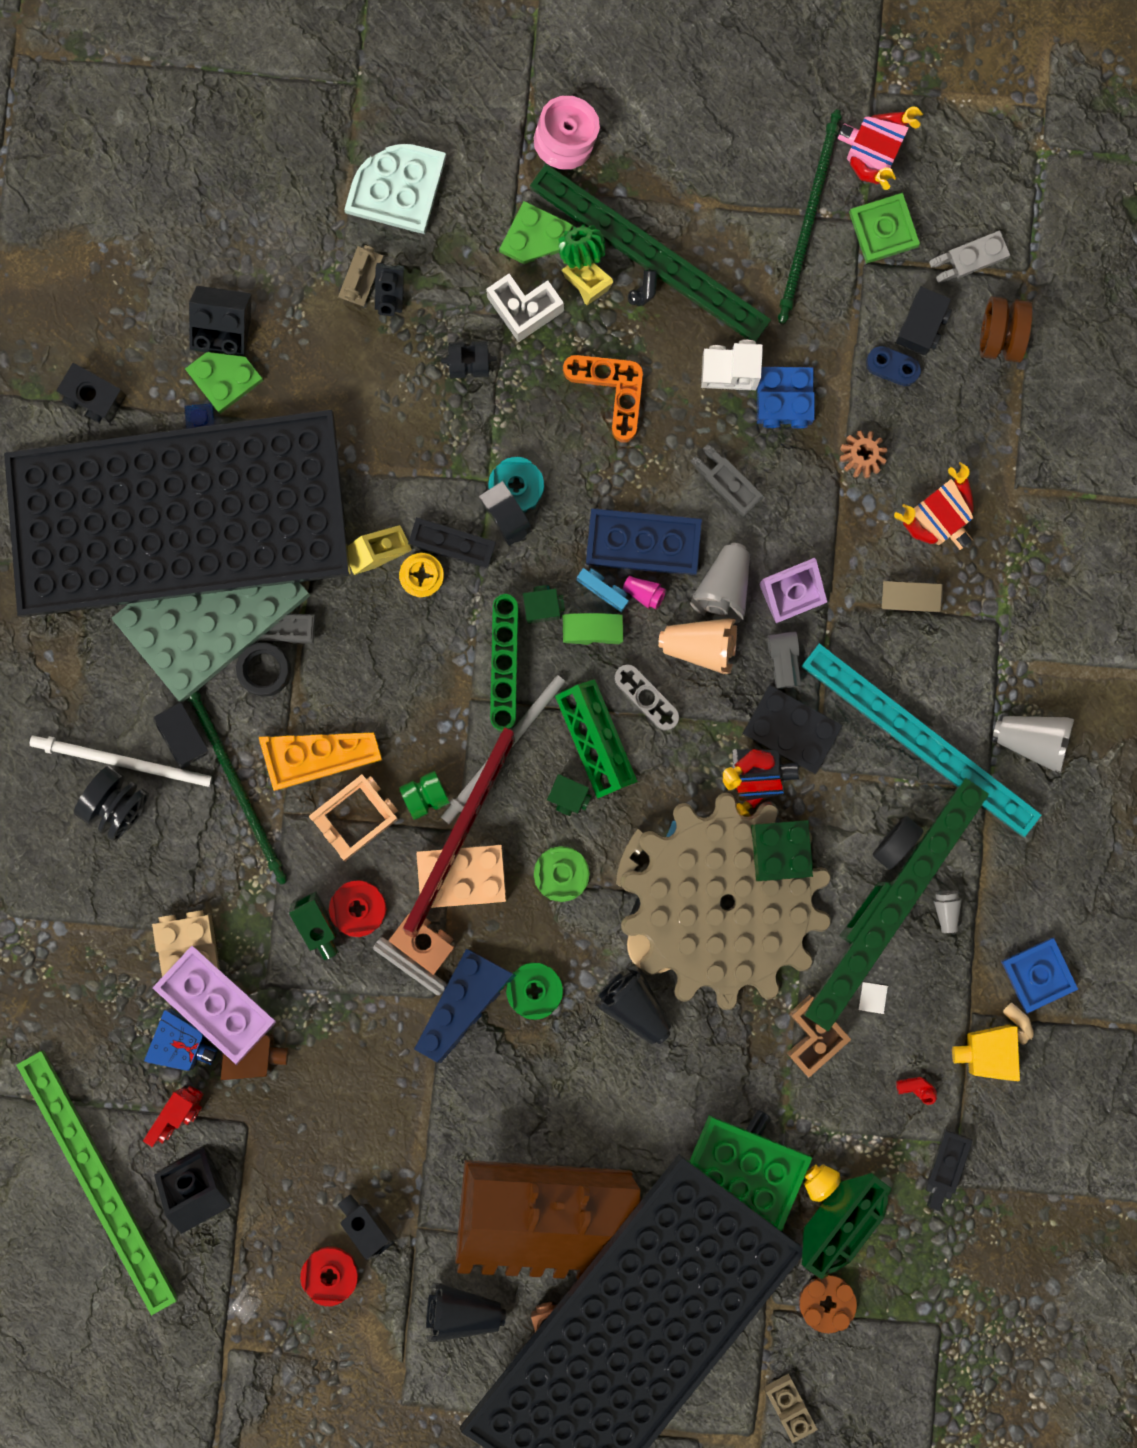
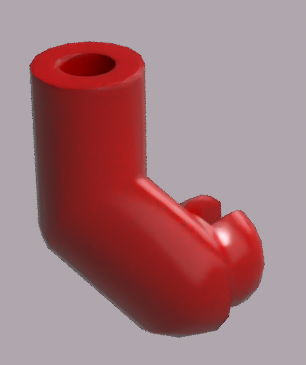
M922 1077L896 1081L899 1095L913 1092L926 1105L934 1104L937 1100L936 1089Z

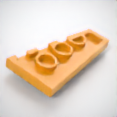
M375 733L259 737L274 791L382 760Z

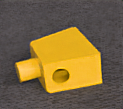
M1004 1025L967 1034L968 1046L952 1047L953 1063H968L970 1074L1020 1081L1017 1026Z

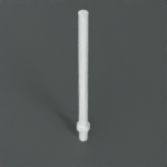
M32 735L30 739L31 747L45 749V753L52 754L53 752H58L210 787L212 783V776L64 743L56 741L55 737L49 736L47 739Z

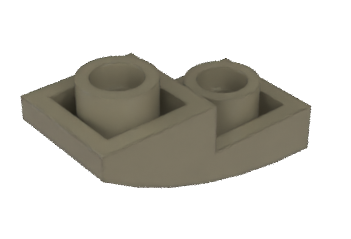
M883 581L882 609L942 612L943 584Z
M639 829L635 831L621 856L616 874V884L621 887L622 875L628 871H635V868L638 866L630 859V856L633 854L637 857L643 850L639 844V839L643 833Z
M789 1374L764 1386L792 1443L818 1430Z

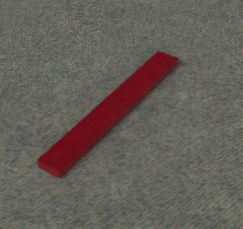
M504 727L403 926L405 934L412 938L417 937L515 742L512 730Z

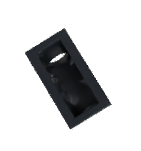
M352 1194L345 1197L338 1204L346 1215V1218L340 1224L366 1260L377 1258L398 1240L370 1204H362L360 1206ZM361 1218L365 1221L364 1228L360 1226Z

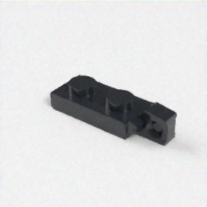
M944 1129L926 1182L925 1190L931 1192L927 1202L929 1208L940 1211L944 1198L951 1199L952 1194H955L973 1139Z

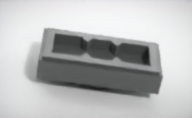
M288 614L267 633L262 635L258 641L314 644L316 616L313 614Z

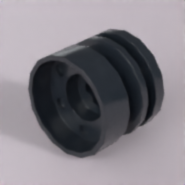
M106 766L93 778L80 796L74 809V815L89 825L101 817L98 831L105 833L109 830L108 838L112 841H117L137 821L149 793L144 789L136 792L137 785L135 783H130L121 790L124 776L110 766Z

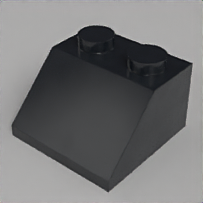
M204 1147L154 1175L165 1216L181 1234L231 1207L225 1184Z

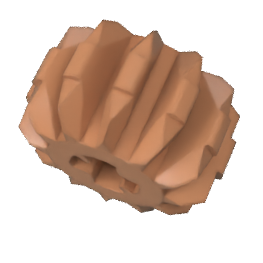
M862 431L856 433V439L849 435L846 438L848 444H842L840 448L842 452L846 453L840 456V461L849 462L844 470L847 472L854 468L853 477L855 478L859 476L861 471L865 478L870 477L871 471L878 474L880 472L879 465H884L887 461L881 456L886 454L887 448H878L883 440L878 438L874 442L872 440L873 432H869L866 438H864ZM861 449H863L865 454L869 453L866 460H864L863 456L857 455Z

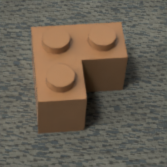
M811 995L807 996L788 1013L807 1035L786 1053L808 1078L851 1041L849 1036L836 1022L828 1032L803 1015L814 999Z

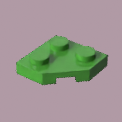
M523 201L499 252L522 264L533 262L535 259L549 254L550 256L557 254L560 250L558 239L564 236L565 231H571L573 225Z
M206 352L185 368L219 414L263 382L258 372L247 358L243 356Z

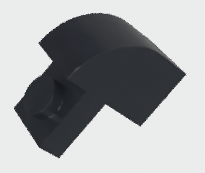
M503 481L479 496L508 546L523 540L527 534L532 532L528 519Z

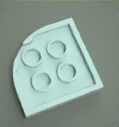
M399 144L386 147V150L377 153L373 157L370 156L360 166L354 176L344 209L345 213L425 234L445 164L446 153L417 145Z

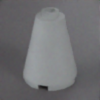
M731 543L724 546L692 596L690 605L703 616H705L706 612L714 614L713 620L731 618L736 620L735 623H739L741 619L743 620L746 611L750 553L744 545Z
M1004 716L1002 721L997 720L993 737L998 738V744L1054 772L1061 773L1074 719L1069 717Z

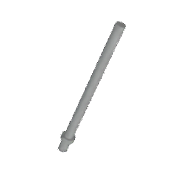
M559 675L552 680L512 729L515 737L514 744L566 682ZM485 764L458 797L451 799V805L441 816L448 824L452 822L459 812H462Z

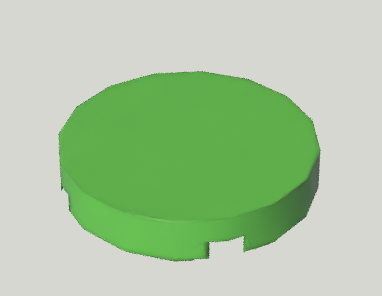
M564 846L550 848L540 856L535 864V884L539 891L550 900L558 902L573 900L582 894L588 885L590 874L588 864L584 857L573 848Z

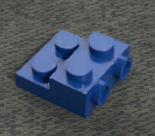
M761 367V379L757 387V424H763L765 428H778L780 424H791L792 428L797 429L807 428L808 424H812L814 421L813 368Z

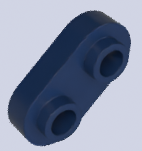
M880 346L872 349L866 359V366L870 373L901 386L914 384L921 373L917 360L887 347ZM883 356L886 359V363L879 364L877 357ZM902 367H910L911 374H905Z

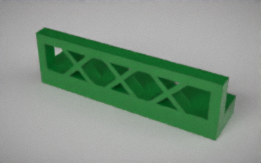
M595 679L578 684L556 695L555 698L597 799L637 783L638 781ZM572 694L577 703L575 711L570 708L566 697ZM580 721L585 723L587 727L586 736L580 733L578 728ZM591 747L597 751V762L593 761L590 757ZM601 773L607 775L611 787L603 788L600 781Z

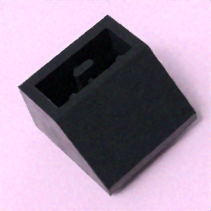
M196 286L189 301L190 350L245 357L251 322V293Z

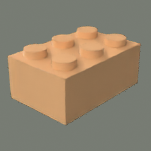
M502 845L461 848L431 908L506 902ZM442 850L417 852L420 893Z

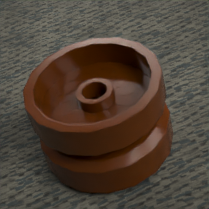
M995 296L989 298L981 327L979 346L981 358L996 359L1002 351L1006 361L1020 363L1023 360L1032 323V303L1030 301L1016 299L1009 308L1006 298Z

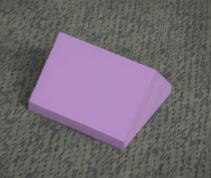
M815 558L766 577L759 584L776 623L827 603Z

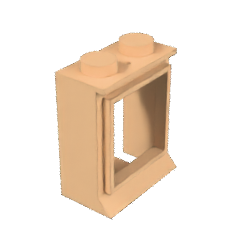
M360 775L309 815L310 819L317 825L345 862L398 820L394 815L398 810L388 798L383 801L377 794L381 788L371 776L366 779L363 775ZM361 788L385 818V821L350 848L325 815Z

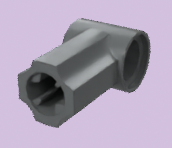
M788 632L768 635V650L770 659H773L776 689L800 686L797 633Z

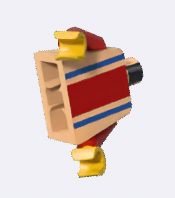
M959 462L961 469L957 474L954 468L950 467L948 469L949 475L955 478L954 481L952 479L949 480L915 508L902 504V507L905 508L904 515L897 512L894 513V517L903 522V525L914 539L928 544L936 543L941 545L948 538H951L959 550L973 540L963 528L973 519L974 505L972 490L967 478L969 476V468L962 462Z

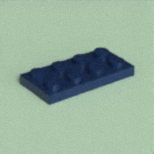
M591 508L586 565L697 575L702 519Z

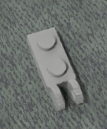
M997 231L952 249L948 253L930 260L929 263L931 268L951 262L953 269L944 271L936 277L937 282L942 283L956 277L959 279L1006 260L1010 257V253L1001 232Z

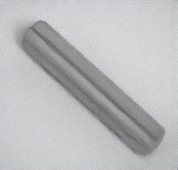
M381 937L377 940L373 947L377 953L438 996L442 994L447 986L445 981L430 973L385 938Z

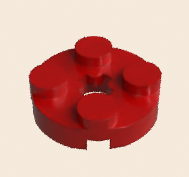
M350 881L343 884L332 896L329 904V914L332 923L341 932L351 937H363L373 933L381 926L386 914V902L376 886L365 881ZM357 900L360 901L361 905H365L366 908L365 911L361 912V917H356L355 912H350V907L354 906Z
M323 1247L314 1251L302 1267L301 1285L303 1290L306 1291L307 1295L316 1304L335 1306L342 1303L353 1293L358 1282V1268L353 1256L337 1247ZM328 1269H332L333 1273L337 1274V1279H333L332 1284H328L327 1279L322 1278V1273H326Z

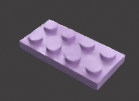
M193 946L184 953L153 987L158 994L236 1065L276 1023L275 1020Z

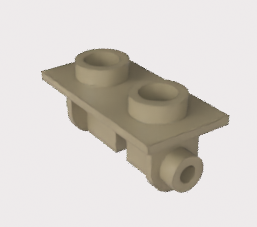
M364 245V248L357 246L338 298L364 307L375 280L376 264L382 262L383 255L375 253V249L370 246Z

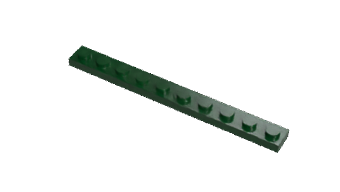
M545 164L530 184L532 191L581 225L585 224L586 227L594 225L597 230L601 231L607 243L646 270H657V277L747 340L757 342L771 322V319L549 165Z
M963 778L804 1012V1016L829 1032L989 793L967 778Z

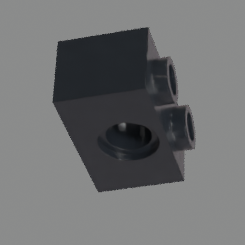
M72 363L56 390L63 397L62 403L74 410L78 406L87 411L85 415L98 423L101 420L111 423L126 397V394L120 388L75 363ZM89 390H96V396L93 400H84V396Z

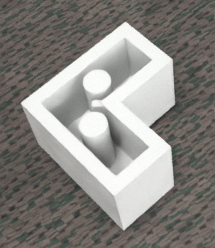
M507 274L486 289L487 298L518 342L564 312V303L549 281H546L525 296L511 275Z
M741 340L739 344L734 343L732 350H726V347L721 345H713L709 349H704L701 388L756 391L761 379L762 345H757L753 340Z

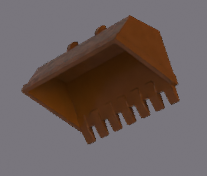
M465 1160L455 1264H459L457 1273L469 1274L473 1265H483L482 1275H494L498 1266H507L506 1276H518L522 1267H531L530 1277H542L546 1268L554 1269L553 1278L564 1279L569 1269L578 1270L576 1279H579L640 1203V1188L632 1177L633 1173L630 1170Z

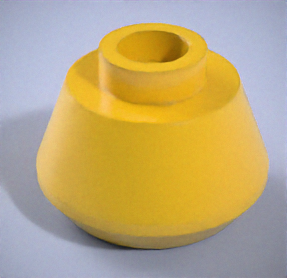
M814 1165L806 1172L804 1185L810 1199L821 1202L839 1186L841 1182L840 1173L825 1165L819 1167Z

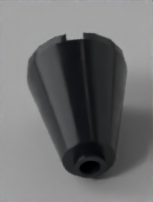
M631 966L627 968L630 972L623 977L619 973L601 990L598 995L601 1001H595V1004L601 1011L648 1043L654 1044L657 1042L661 1044L670 1036L671 1024L641 970L637 966Z
M434 1282L431 1288L436 1290L435 1295H429L427 1303L426 1328H431L432 1335H426L428 1342L498 1332L500 1326L505 1325L506 1310L501 1308L500 1302L441 1283Z

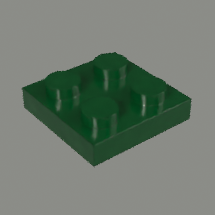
M808 820L751 825L756 881L813 877Z

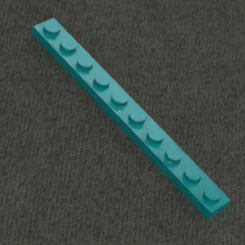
M821 644L816 646L801 667L954 785L958 787L963 778H967L989 793L982 806L1020 836L1026 837L1042 816Z

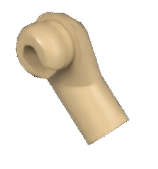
M1011 1002L1004 1009L1003 1013L1017 1025L1019 1029L1017 1031L1018 1042L1024 1045L1029 1039L1032 1040L1034 1036L1029 1017Z

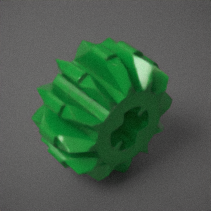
M583 224L578 228L573 226V230L565 231L564 236L558 239L560 257L563 259L564 264H568L569 268L578 267L580 270L584 266L591 267L592 263H599L600 258L605 255L604 237L601 231L597 230L594 225L586 227Z

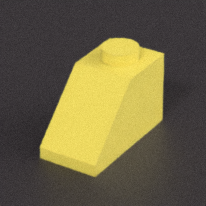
M395 526L363 535L348 545L349 565L354 575L394 560L410 552L412 548L408 545V540L401 526Z

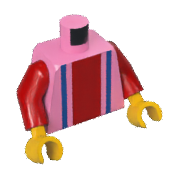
M910 107L906 112L865 117L859 130L844 123L837 139L852 145L847 160L861 181L881 184L884 190L890 188L887 179H896L890 168L908 130L906 125L909 123L915 129L921 125L917 119H914L916 116H923V113L917 107Z

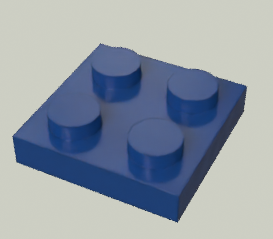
M1054 938L1043 941L1001 961L1025 1013L1034 1011L1078 990Z

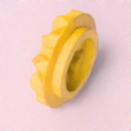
M417 553L409 556L402 563L399 579L402 587L408 594L420 598L431 596L440 589L444 573L440 562L434 556L427 553ZM422 564H424L425 573L430 574L433 578L424 579L422 586L419 587L418 578L410 574L419 573Z

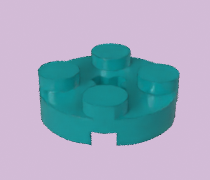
M522 457L507 458L497 465L490 474L489 489L503 481L523 513L535 508L542 498L544 492L542 473L528 459ZM515 478H518L520 483L525 484L524 488H521L518 493H515L512 488H508V485L513 483Z

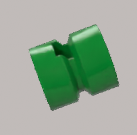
M435 771L422 776L420 783L411 781L399 787L414 820L429 814V808L431 807L437 810L450 804Z

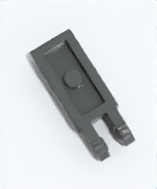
M706 445L703 451L717 465L710 470L696 456L691 460V463L744 517L764 496L725 457L722 458L710 445Z

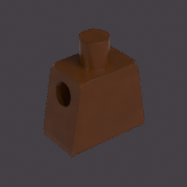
M266 1033L238 1065L223 1053L221 1080L268 1076L271 1072V1064L287 1065L289 1049L273 1047L274 1034Z

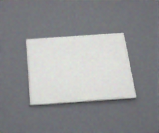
M863 982L859 1010L884 1014L888 986Z

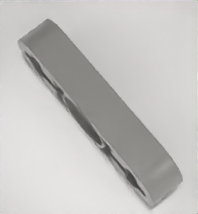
M623 665L618 668L615 673L617 687L657 728L664 731L673 729L678 723L679 714L669 701L634 666ZM621 672H633L632 680L637 685L641 680L645 685L640 686L635 694L632 695L629 691L633 689V686L628 682L624 685L620 682L622 680ZM643 690L653 692L655 696L653 704L649 706L642 705L638 699L640 692ZM659 700L664 703V705L660 706L664 713L672 712V724L666 722L662 725L659 722L661 715L657 711H655L654 715L649 713L650 710L657 706Z

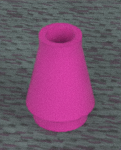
M632 576L627 578L623 586V591L629 593L648 609L652 607L657 610L666 594V589L662 588L661 584Z

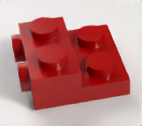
M192 1086L188 1088L182 1087L173 1092L143 1142L151 1147L158 1143L163 1144L166 1139L169 1140L176 1128L178 1129L184 1124L189 1125L191 1121L194 1122L202 1110L199 1104L204 1094Z

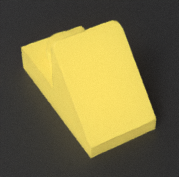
M594 263L591 264V267L584 266L580 270L578 267L569 268V266L562 269L565 278L580 291L586 305H589L606 293L613 284L612 278Z

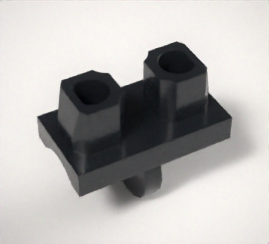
M377 263L375 271V310H378L379 315L394 316L395 312L402 313L404 266H386L382 263Z

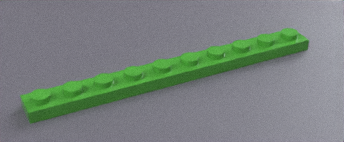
M42 1050L16 1065L151 1316L175 1303L178 1298L46 1053Z

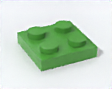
M903 193L852 208L849 211L866 264L918 248L920 245Z

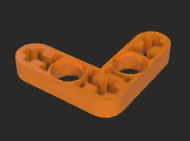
M580 355L568 357L563 364V374L570 382L616 387L612 434L620 442L631 441L637 431L643 376L641 366L636 362ZM573 363H579V368L587 369V363H591V378L586 377L587 371H578L577 375H572V370L567 368L572 367ZM597 366H608L611 370L609 377L606 379L598 378L595 374ZM615 366H619V373H627L628 368H632L634 374H638V377H633L632 381H627V376L618 375V381L613 380ZM624 395H631L635 399V405L630 409H625L619 403L620 398ZM617 413L623 415L634 414V418L628 416L627 426L632 428V431H627L626 436L621 435V430L616 429L622 426L623 416H617Z

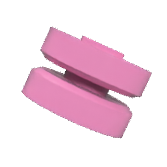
M559 96L551 99L543 107L533 137L534 147L539 157L548 165L558 169H574L582 166L589 159L600 129L599 117L594 108L583 99L575 96Z

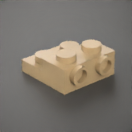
M203 910L186 913L187 919L176 920L175 915L158 917L159 923L152 924L156 952L159 953L162 977L191 946L220 970L212 915L204 916Z

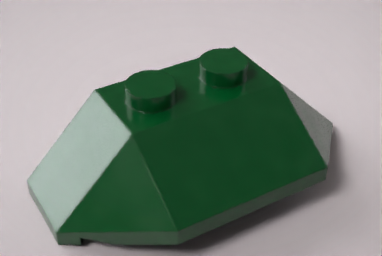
M872 1173L840 1182L839 1186L826 1198L804 1227L802 1266L820 1279H824L829 1273L835 1272L849 1264L884 1219L891 1187Z

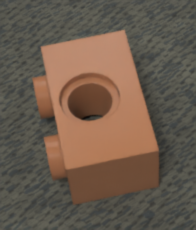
M409 913L389 939V942L434 975L455 948L451 944L453 938L441 929L438 933L429 927L431 921L426 918L418 935L422 933L429 935L432 943L428 949H420L416 944L417 937L412 938L406 935L403 930V926L410 915Z

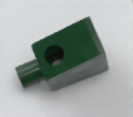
M315 891L292 903L289 915L308 949L312 951L318 948L323 960L338 954L339 951L333 942V939L336 938V929L317 892ZM321 928L323 932L315 933L312 929Z

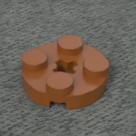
M828 1274L824 1279H820L816 1276L803 1286L799 1295V1309L805 1322L814 1330L822 1333L843 1331L847 1329L855 1316L857 1308L856 1297L852 1288L841 1277ZM826 1296H831L832 1302H835V1306L831 1307L829 1311H825L824 1306L820 1305V1301H825Z

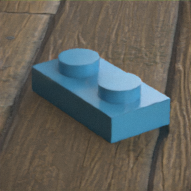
M583 568L577 576V581L622 613L629 602L625 598L627 594L616 585H613L611 588L602 582L605 578L597 571L591 569L588 572Z

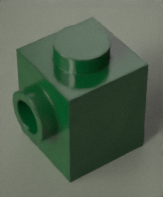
M550 585L537 586L533 588L534 592L523 593L527 624L559 620L560 612H565L563 595L557 596L556 589H550Z
M558 774L547 801L557 805L556 811L571 816L572 812L578 814L580 809L585 811L592 795L587 794L589 787Z

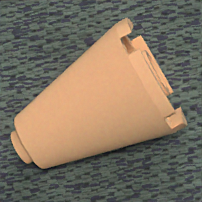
M726 618L667 626L665 631L660 632L659 648H663L664 654L722 674H730L733 664H729L728 661L729 658L735 656L737 626L733 625L736 620Z

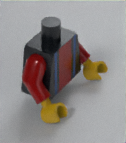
M734 749L733 768H726L723 772V783L728 790L737 788L740 801H744L743 804H737L738 812L744 817H750L751 815L747 810L750 808L754 809L763 798L782 795L784 793L785 780H799L798 763L782 764L780 752L777 750Z

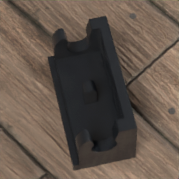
M181 702L153 717L154 724L180 769L201 759L208 752Z

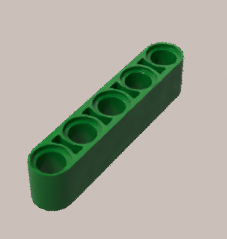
M501 594L496 597L493 602L490 719L493 727L499 732H502L504 727L512 730L516 723L518 604L516 599L509 594ZM508 601L514 606L513 611L507 615L501 614L498 611V606L501 602ZM500 630H511L513 638L506 643L499 641L497 635ZM503 656L511 658L513 662L511 668L505 671L497 667L498 659ZM501 684H508L512 688L511 695L504 699L496 695L497 687ZM498 713H509L511 715V722L507 726H499L495 721Z

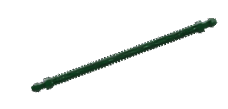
M837 109L831 114V122L827 124L825 130L826 138L821 151L820 161L818 162L812 191L810 192L798 244L796 245L793 264L790 268V274L784 291L785 294L779 304L781 311L778 314V321L780 324L786 323L789 318V310L793 309L794 292H796L795 289L799 281L802 262L805 258L836 136L840 131L838 124L842 116L840 110Z
M197 690L187 700L193 704L192 707L196 710L195 713L199 717L200 723H202L201 726H204V732L208 736L207 738L210 739L209 742H211V746L214 752H216L215 755L219 758L218 761L222 765L221 767L224 768V773L227 774V780L230 781L229 784L233 787L232 790H234V794H236L235 796L239 800L238 802L241 803V809L245 813L244 815L247 816L246 819L250 822L249 825L253 829L252 831L255 832V838L259 842L258 844L261 845L262 851H264L263 854L267 858L266 861H269L267 866L270 872L273 871L276 881L283 885L287 882V876L281 869L283 866L282 862L276 858L277 855H274V849L270 845L271 843L268 842L269 839H267V835L264 829H262L263 826H260V820L256 816L257 814L254 813L255 810H253V806L250 800H248L249 797L245 794L246 791L242 787L243 785L240 784V779L237 778V772L234 771L235 768L231 765L232 762L228 758L226 750L223 749V743L219 739L220 737L217 736L216 730H214L215 727L211 723L210 717H208L209 714H206V708L202 704L203 702L200 701L201 694Z

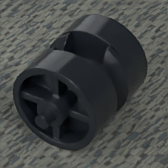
M472 341L470 346H467L465 342H449V355H446V358H441V364L447 363V366H449L450 379L466 378L468 374H472L474 378L489 377V364L497 361V356H491V353H488V341Z

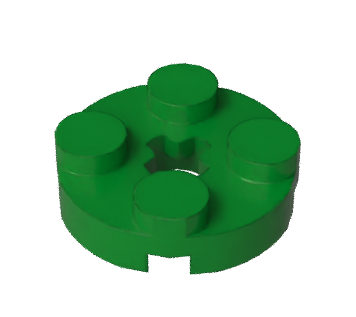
M534 962L524 964L513 972L516 976L510 983H507L506 994L510 1006L518 1014L527 1019L538 1020L549 1016L557 1009L562 999L563 987L560 977L551 967ZM531 983H537V987L543 988V993H539L537 999H533V996L526 992L527 989L531 988Z

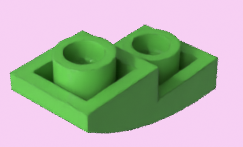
M601 613L563 615V643L589 645L593 642L620 644L623 642L622 615Z

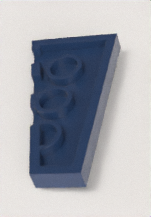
M466 949L414 1050L437 1063H442L464 1037V1033L468 1028L478 1021L482 1016L481 1013L491 1002L496 1000L501 994L500 991L516 975Z

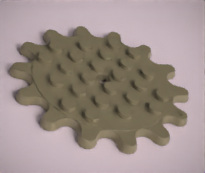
M726 792L718 795L715 801V810L708 817L702 818L698 816L691 805L687 803L678 804L673 810L676 830L671 836L662 837L653 831H647L639 839L640 847L649 856V866L644 871H628L622 875V888L639 897L640 908L637 912L626 916L622 920L621 929L628 936L643 935L648 938L650 950L641 959V970L647 975H655L665 968L674 970L677 975V984L674 992L680 1001H690L699 988L708 986L715 991L718 1006L723 1010H731L737 1004L739 990L746 985L754 986L763 998L773 999L779 993L780 988L776 974L781 967L789 965L798 971H806L813 964L811 954L803 947V938L810 931L823 932L831 925L830 915L816 909L812 904L814 892L826 887L831 881V875L827 869L817 867L812 868L813 877L756 881L751 825L776 823L779 812L777 806L772 802L762 803L756 813L750 817H744L738 812L735 797ZM809 832V834H810V844H811V842H812V835H811V833ZM726 894H731L735 900L734 905L728 910L722 909L720 899Z

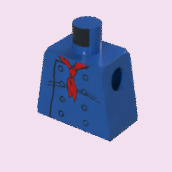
M167 1009L163 1012L144 1061L190 1071L194 1068L197 1060L212 1065L218 1049L205 1045L206 1037L184 1016L172 1009Z

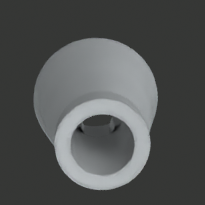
M958 891L936 892V899L933 901L942 933L958 932L962 900L958 895Z

